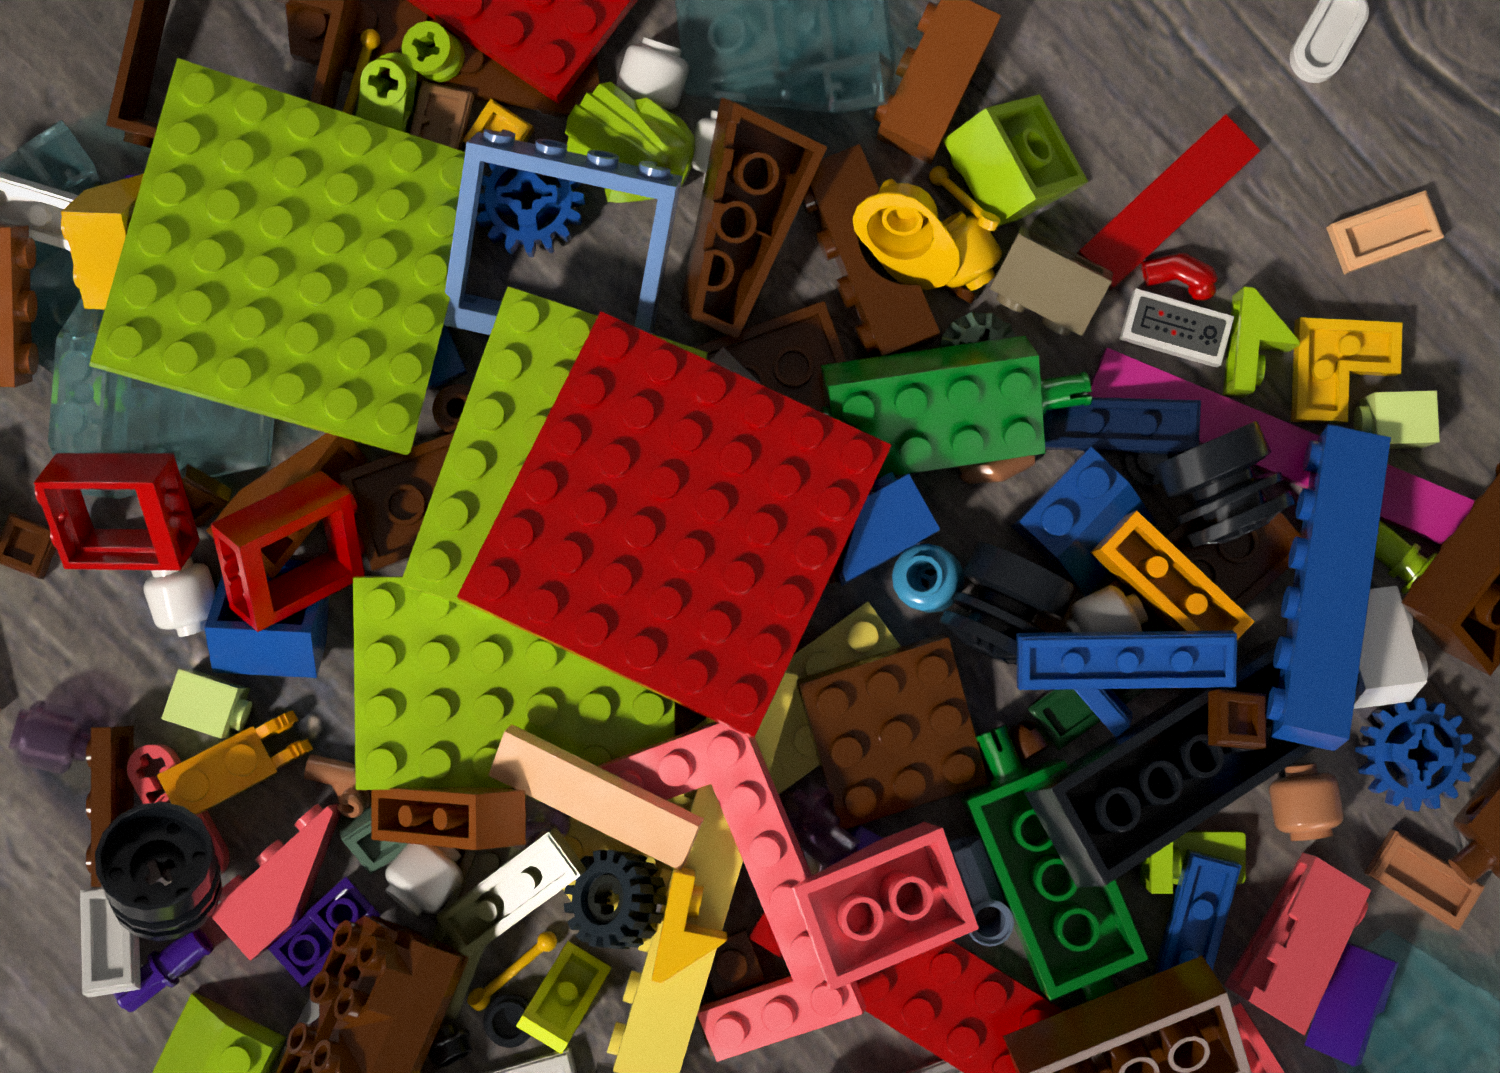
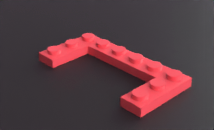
M715 721L598 766L665 800L709 784L712 785L791 975L789 977L700 1007L697 1016L717 1062L864 1013L866 1004L856 981L832 991L828 989L792 886L811 877L812 874L755 738L748 737Z

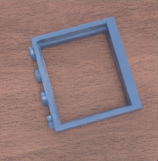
M484 129V133L477 132L466 143L445 294L450 297L443 325L490 335L502 301L465 294L484 163L487 162L658 199L635 321V327L653 334L683 176L671 174V169L659 167L657 162L641 161L639 167L620 163L618 155L607 151L589 150L587 155L569 152L565 143L555 140L537 139L535 144L515 140V133L504 129L500 132Z

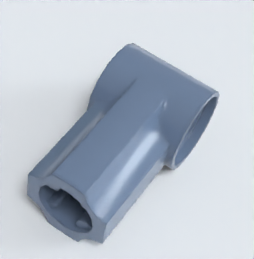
M977 834L969 837L963 836L950 841L948 844L974 916L985 907H995L998 909L997 917L992 923L985 926L978 925L979 929L969 934L980 945L988 947L1000 945L1011 935L1014 919L1013 914L1005 903L981 838Z

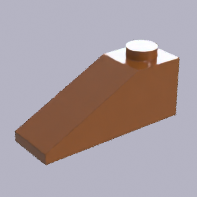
M326 433L239 490L215 521L319 471H322L341 485L338 473L363 465L368 459L352 440ZM320 520L261 548L266 576L274 579ZM210 526L206 531L213 537L212 528Z

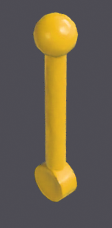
M366 29L361 34L360 41L363 47L342 111L350 115L353 113L360 91L362 71L369 63L372 50L380 44V35L374 29Z
M936 166L932 168L929 173V179L932 184L936 186L942 185L978 218L977 224L980 227L989 231L997 229L1000 222L998 216L982 209L949 179V173L945 167Z
M550 931L542 932L537 938L536 945L484 989L480 987L474 989L468 996V1004L476 1011L485 1009L490 1002V996L543 951L549 952L554 950L557 946L556 935Z

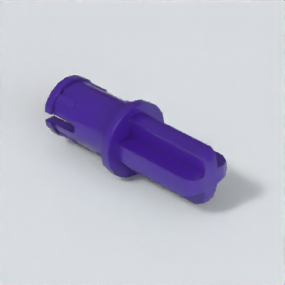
M199 928L182 938L176 939L161 952L152 951L148 954V962L140 967L141 989L114 993L118 1005L128 1012H134L166 986L173 988L179 984L180 975L214 950L207 935Z

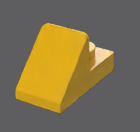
M682 867L679 871L674 868L651 981L665 982L727 941V932L686 923L687 917L698 918L704 886L694 884L696 870Z

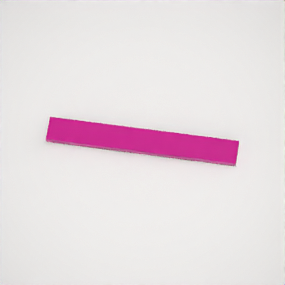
M1106 348L1091 381L1092 392H1087V395L1090 394L1092 397L1201 400L1199 445L1258 421L1272 452L1252 467L1267 473L1281 472L1283 480L1308 489L1310 472L1303 470L1304 455L1309 441H1316L1319 435L1112 349ZM1387 464L1380 520L1442 545L1449 536L1453 535L1469 514L1475 500Z

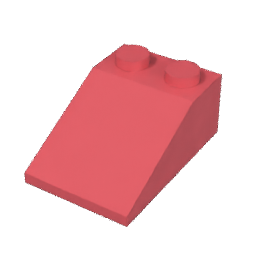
M927 822L878 840L792 886L828 989L831 991L979 929L945 832L942 827Z

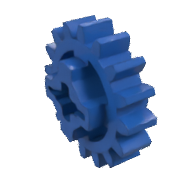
M488 163L492 174L490 177L482 176L481 188L485 190V193L480 194L478 203L479 208L486 210L481 212L476 219L481 227L493 225L487 235L492 243L495 244L505 237V249L508 253L513 254L520 244L524 245L528 257H534L536 245L543 244L545 249L551 254L555 252L552 241L558 236L566 242L572 239L566 226L568 223L581 225L583 221L581 215L573 210V208L586 204L584 194L572 192V190L578 188L582 183L554 177L561 186V188H557L556 185H546L540 179L538 173ZM517 172V175L507 186H501L510 175ZM534 191L538 199L533 200L532 209L526 210L523 208L521 201L526 200L527 192ZM497 212H502L503 215H513L518 220L519 231L507 226L499 218ZM552 214H558L550 225L541 229V225Z
M1413 698L1409 702V707H1407L1405 702L1390 704L1392 714L1378 709L1372 712L1374 719L1378 723L1376 727H1361L1360 732L1370 739L1368 745L1355 747L1356 753L1367 755L1368 763L1359 767L1358 771L1359 774L1374 775L1375 779L1368 787L1372 793L1379 794L1388 790L1385 797L1386 804L1398 806L1404 799L1406 810L1419 811L1422 801L1427 808L1438 809L1441 808L1440 794L1446 798L1456 799L1459 795L1453 783L1455 781H1470L1471 777L1461 769L1463 763L1474 762L1476 756L1464 753L1462 745L1469 743L1473 740L1472 734L1457 733L1455 730L1463 720L1459 715H1449L1443 718L1445 704L1433 702L1427 710L1425 698ZM1399 725V733L1388 743H1385L1391 731ZM1434 728L1442 736L1445 747L1434 736ZM1409 749H1422L1421 759H1408ZM1384 761H1387L1397 772V781L1389 774ZM1444 766L1438 778L1431 783L1432 775Z

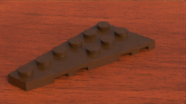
M358 0L360 4L344 71L355 72L363 47L360 41L361 34L366 29H374L380 35V44L372 50L369 59L370 63L388 52L402 53L403 38L408 30L417 23L431 21L438 23L459 39L464 48L465 58L459 73L449 81H430L417 72V84L419 85L422 84V81L470 91L473 93L474 99L489 102L490 99H493L504 106L516 105L539 110L542 114L568 117L575 104L580 105L586 93H593L600 84L598 58L596 55L561 102L557 104L407 0ZM285 4L290 55L294 60L319 65L330 15ZM434 43V44H431L430 46H427V47L432 48V47H434V46H436V45H435V43ZM389 68L381 72L382 77L389 81L398 82V80L390 77Z

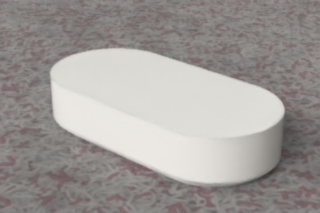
M1319 0L1290 51L1291 68L1300 79L1310 83H1320L1331 78L1340 69L1368 19L1369 7L1367 0Z

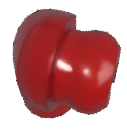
M1177 253L1142 261L1141 270L1146 286L1179 280L1189 286L1188 293L1195 300L1210 299L1217 291L1215 282H1217L1218 276L1213 266L1187 253Z

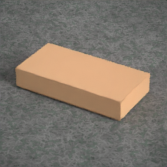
M1426 190L1340 220L1326 227L1344 275L1435 243L1444 238Z

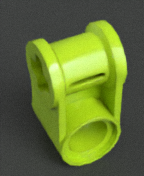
M388 52L368 63L363 69L360 78L358 109L355 116L409 134L414 117L413 112L418 80L417 71L407 65L402 53ZM388 68L390 69V77L398 80V85L392 89L389 88V80L381 77V72Z

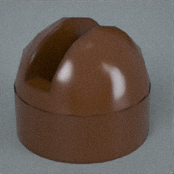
M1030 720L1019 722L1018 725L1012 726L1009 730V735L1021 763L1029 760L1053 744L1045 730Z

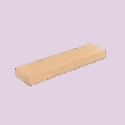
M513 724L504 731L488 775L514 789L525 790L526 795L679 871L688 859L704 818Z

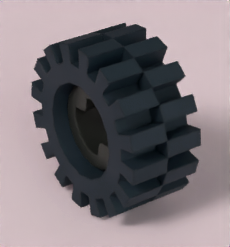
M608 849L593 851V856H584L581 859L587 871L575 879V885H567L564 894L572 895V902L564 903L565 913H573L575 916L567 921L571 930H580L576 937L581 942H589V946L598 948L630 949L629 947L643 945L642 938L651 939L656 933L650 924H661L664 917L663 914L656 912L657 904L666 905V896L657 895V889L665 887L662 877L653 876L659 869L654 863L646 862L647 857L631 852ZM610 890L619 895V903L615 911L614 906L607 904V902H610V899H607V897L612 895Z

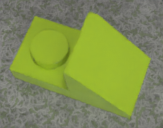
M1243 287L1232 296L1230 315L1234 316L1228 338L1223 396L1244 398L1255 391L1256 385L1260 386L1262 384L1266 361L1264 355H1259V349L1290 352L1300 346L1297 337L1253 287Z

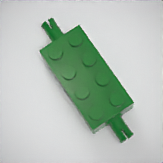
M1025 335L821 365L825 406H822V413L891 444L889 453L877 478H881L891 472L897 476L1045 454L1043 416H1045L1046 410L1079 405L1088 406L1092 402V396L1086 393L1092 392L1087 372L1042 379L1040 376L1039 355Z
M1007 724L991 729L999 750L996 747L991 732L986 731L977 735L975 738L981 746L994 779L990 781V786L961 797V801L975 834H978L981 838L1005 903L1013 914L1014 928L1041 992L1051 1001L1082 988L1088 1002L1117 990L1111 976L1148 960V956L1116 880L1106 886L1077 887L1024 793L1066 767L1065 760L1054 758L1030 769L1029 766L1023 767L1009 735Z

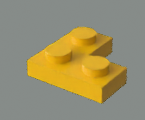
M1306 317L1296 319L1294 335L1299 340L1300 346L1296 347L1293 352L1291 422L1344 424L1348 422L1349 374L1397 376L1401 374L1403 323Z

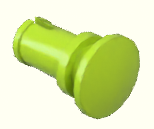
M1380 520L1375 557L1390 569L1387 573L1392 578L1398 575L1406 582L1400 590L1403 594L1409 592L1412 583L1424 573L1437 556V553H1433L1428 559L1419 553L1422 547L1416 542L1411 546Z

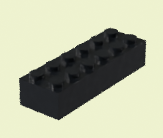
M1279 638L1265 641L1236 660V687L1190 688L1131 725L1117 738L1115 736L1024 792L1077 887L1108 885L1316 748L1270 737L1273 720L1266 719V748L1246 749L1208 745V691L1219 689L1266 694L1267 705L1272 687L1278 688L1281 669L1274 668L1273 666L1274 652Z

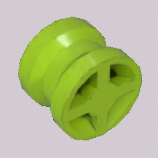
M424 21L417 23L408 30L403 38L402 54L407 65L430 81H449L463 67L465 55L461 42L436 22ZM434 43H435V45H436V46H434V47H432V48L427 47V46H430L431 44H434Z

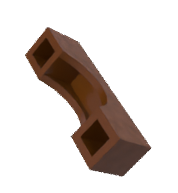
M857 144L821 160L803 198L802 205L807 214L815 212L822 230L816 232L820 248L827 261L834 258L842 274V277L836 279L837 287L846 307L848 308L853 305L856 307L862 324L856 326V331L865 353L868 355L875 352L876 357L907 353L936 341L940 331L920 285L898 284L881 277L868 265L861 253L858 235L854 231L853 215L857 206L862 201L879 192V187L861 145Z

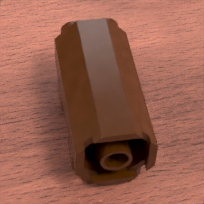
M364 915L355 923L348 920L343 921L337 926L333 934L331 950L321 972L315 976L310 987L311 1001L319 1004V1018L310 1024L299 1022L291 1029L287 1040V1049L276 1073H420L469 956L437 939L433 942L421 936V932L375 915L371 917Z

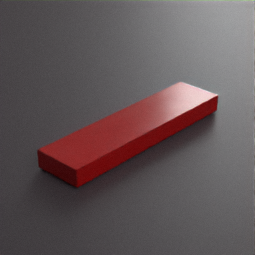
M1225 114L1085 244L1077 254L1112 271L1113 276L1109 289H1114L1261 150Z

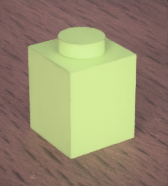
M1437 390L1374 392L1359 399L1360 406H1357L1354 412V430L1391 437L1389 449L1424 448L1440 442Z
M178 669L161 719L221 739L230 738L235 735L236 730L242 731L248 721L252 702L246 699L250 688L193 669Z

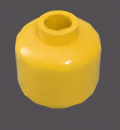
M963 211L942 221V224L952 235L960 251V266L955 277L946 286L957 288L966 285L969 291H974L987 284L996 276L992 268L1000 260L1002 251L991 232L977 224L978 218L975 215L966 217Z

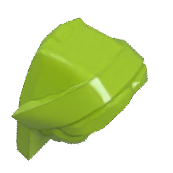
M612 82L600 83L593 93H586L580 105L575 104L568 116L565 134L568 135L567 151L587 155L589 150L607 151L618 155L620 163L638 167L641 161L657 162V166L671 169V174L683 176L681 187L686 181L692 168L695 137L680 117L662 108L647 97L633 100ZM604 188L607 202L625 203L654 199Z

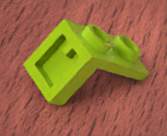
M1190 830L1140 863V883L1151 894H1173V884H1178L1187 849L1238 862L1241 865L1237 884H1243L1246 880V836L1239 830Z

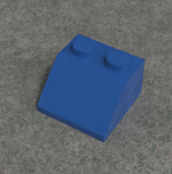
M1090 447L1073 461L1011 527L1086 597L1110 573L1090 552L1125 515L1134 511H1138L1153 526L1157 522L1130 483L1096 450Z
M893 472L874 482L846 543L837 575L841 586L903 553L912 546L930 538L940 530L910 474L897 480Z
M288 560L274 579L309 561ZM221 575L204 627L212 673L317 678L327 642L329 596L257 632L230 609L223 576ZM266 576L267 582L273 580L272 578Z

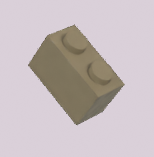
M1021 226L993 279L990 290L998 293L996 297L998 302L1014 311L1023 312L1025 308H1028L1043 316L1041 322L1049 329L1065 336H1069L1071 331L1082 336L1112 282L1113 272Z

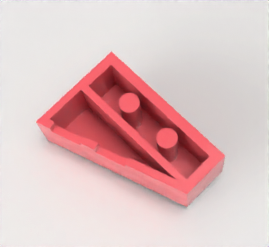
M1302 853L1224 986L1305 1036L1351 933L1359 925L1367 912L1368 902L1366 900L1371 890L1320 858Z

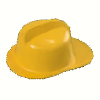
M890 178L883 182L877 194L867 197L857 206L853 215L854 231L884 269L898 282L904 285H920L924 290H931L943 287L955 277L960 266V251L952 235L939 220L936 203L927 191L909 183H897Z

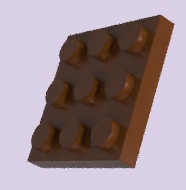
M944 633L797 679V687L835 820L841 831L988 783L950 639Z

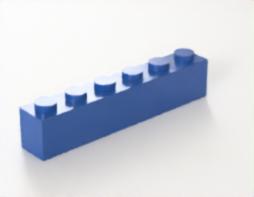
M1328 424L1316 441L1310 440L1307 445L1303 460V470L1310 472L1308 489L1303 488L1301 490L1296 507V519L1303 520L1301 537L1294 538L1288 560L1289 568L1296 569L1293 587L1288 586L1286 588L1281 606V617L1288 618L1286 637H1279L1273 659L1274 668L1281 669L1278 688L1272 687L1266 705V719L1273 720L1270 736L1272 738L1331 751L1337 750L1350 738L1391 437Z

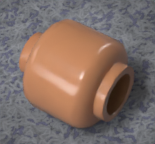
M1316 763L1291 765L1284 768L1286 777L1274 780L1269 786L1275 827L1281 832L1289 833L1291 841L1314 840L1333 836L1332 828L1341 824L1344 818L1337 778L1330 773H1318Z

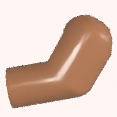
M1035 456L957 466V468L962 473L959 477L968 484L1003 482L1034 466Z
M310 754L305 767L304 779L332 785L340 803L337 808L343 816L356 818L363 814L364 810L371 803V790H356L355 764Z

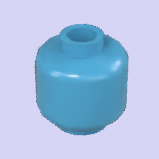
M929 543L914 545L904 551L895 562L892 573L893 588L899 599L910 608L927 613L940 612L955 603L952 597L956 591L962 592L965 582L964 575L962 574L963 568L957 557L945 548ZM931 571H937L933 576L928 575ZM925 579L929 581V589L925 584Z

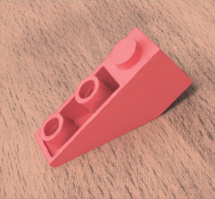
M338 803L329 805L324 810L319 804L313 806L294 824L299 830L294 837L285 845L280 839L276 840L255 859L260 867L246 880L239 874L222 888L219 899L220 903L211 917L250 961L266 952L274 942L302 918L341 815L337 808Z

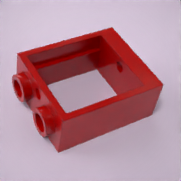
M56 453L34 481L36 499L42 505L50 528L51 542L58 550L64 569L181 571L200 541L174 453ZM81 489H135L148 529H94Z
M319 471L211 523L229 607L257 632L352 584L353 577L365 576L361 556L364 554L365 548L357 532L354 513L357 512V503L347 486L339 485L325 473ZM323 518L329 551L267 582L261 548Z

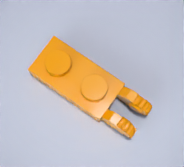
M288 711L256 729L252 726L157 774L171 804L183 806L193 814L198 815L277 774L276 769L312 751L313 747L308 739L298 740L270 758L262 743V740L293 727V724L298 721L294 711Z

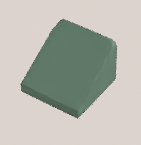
M371 803L359 817L348 818L343 816L338 821L341 840L370 875L394 860L408 844L371 840Z

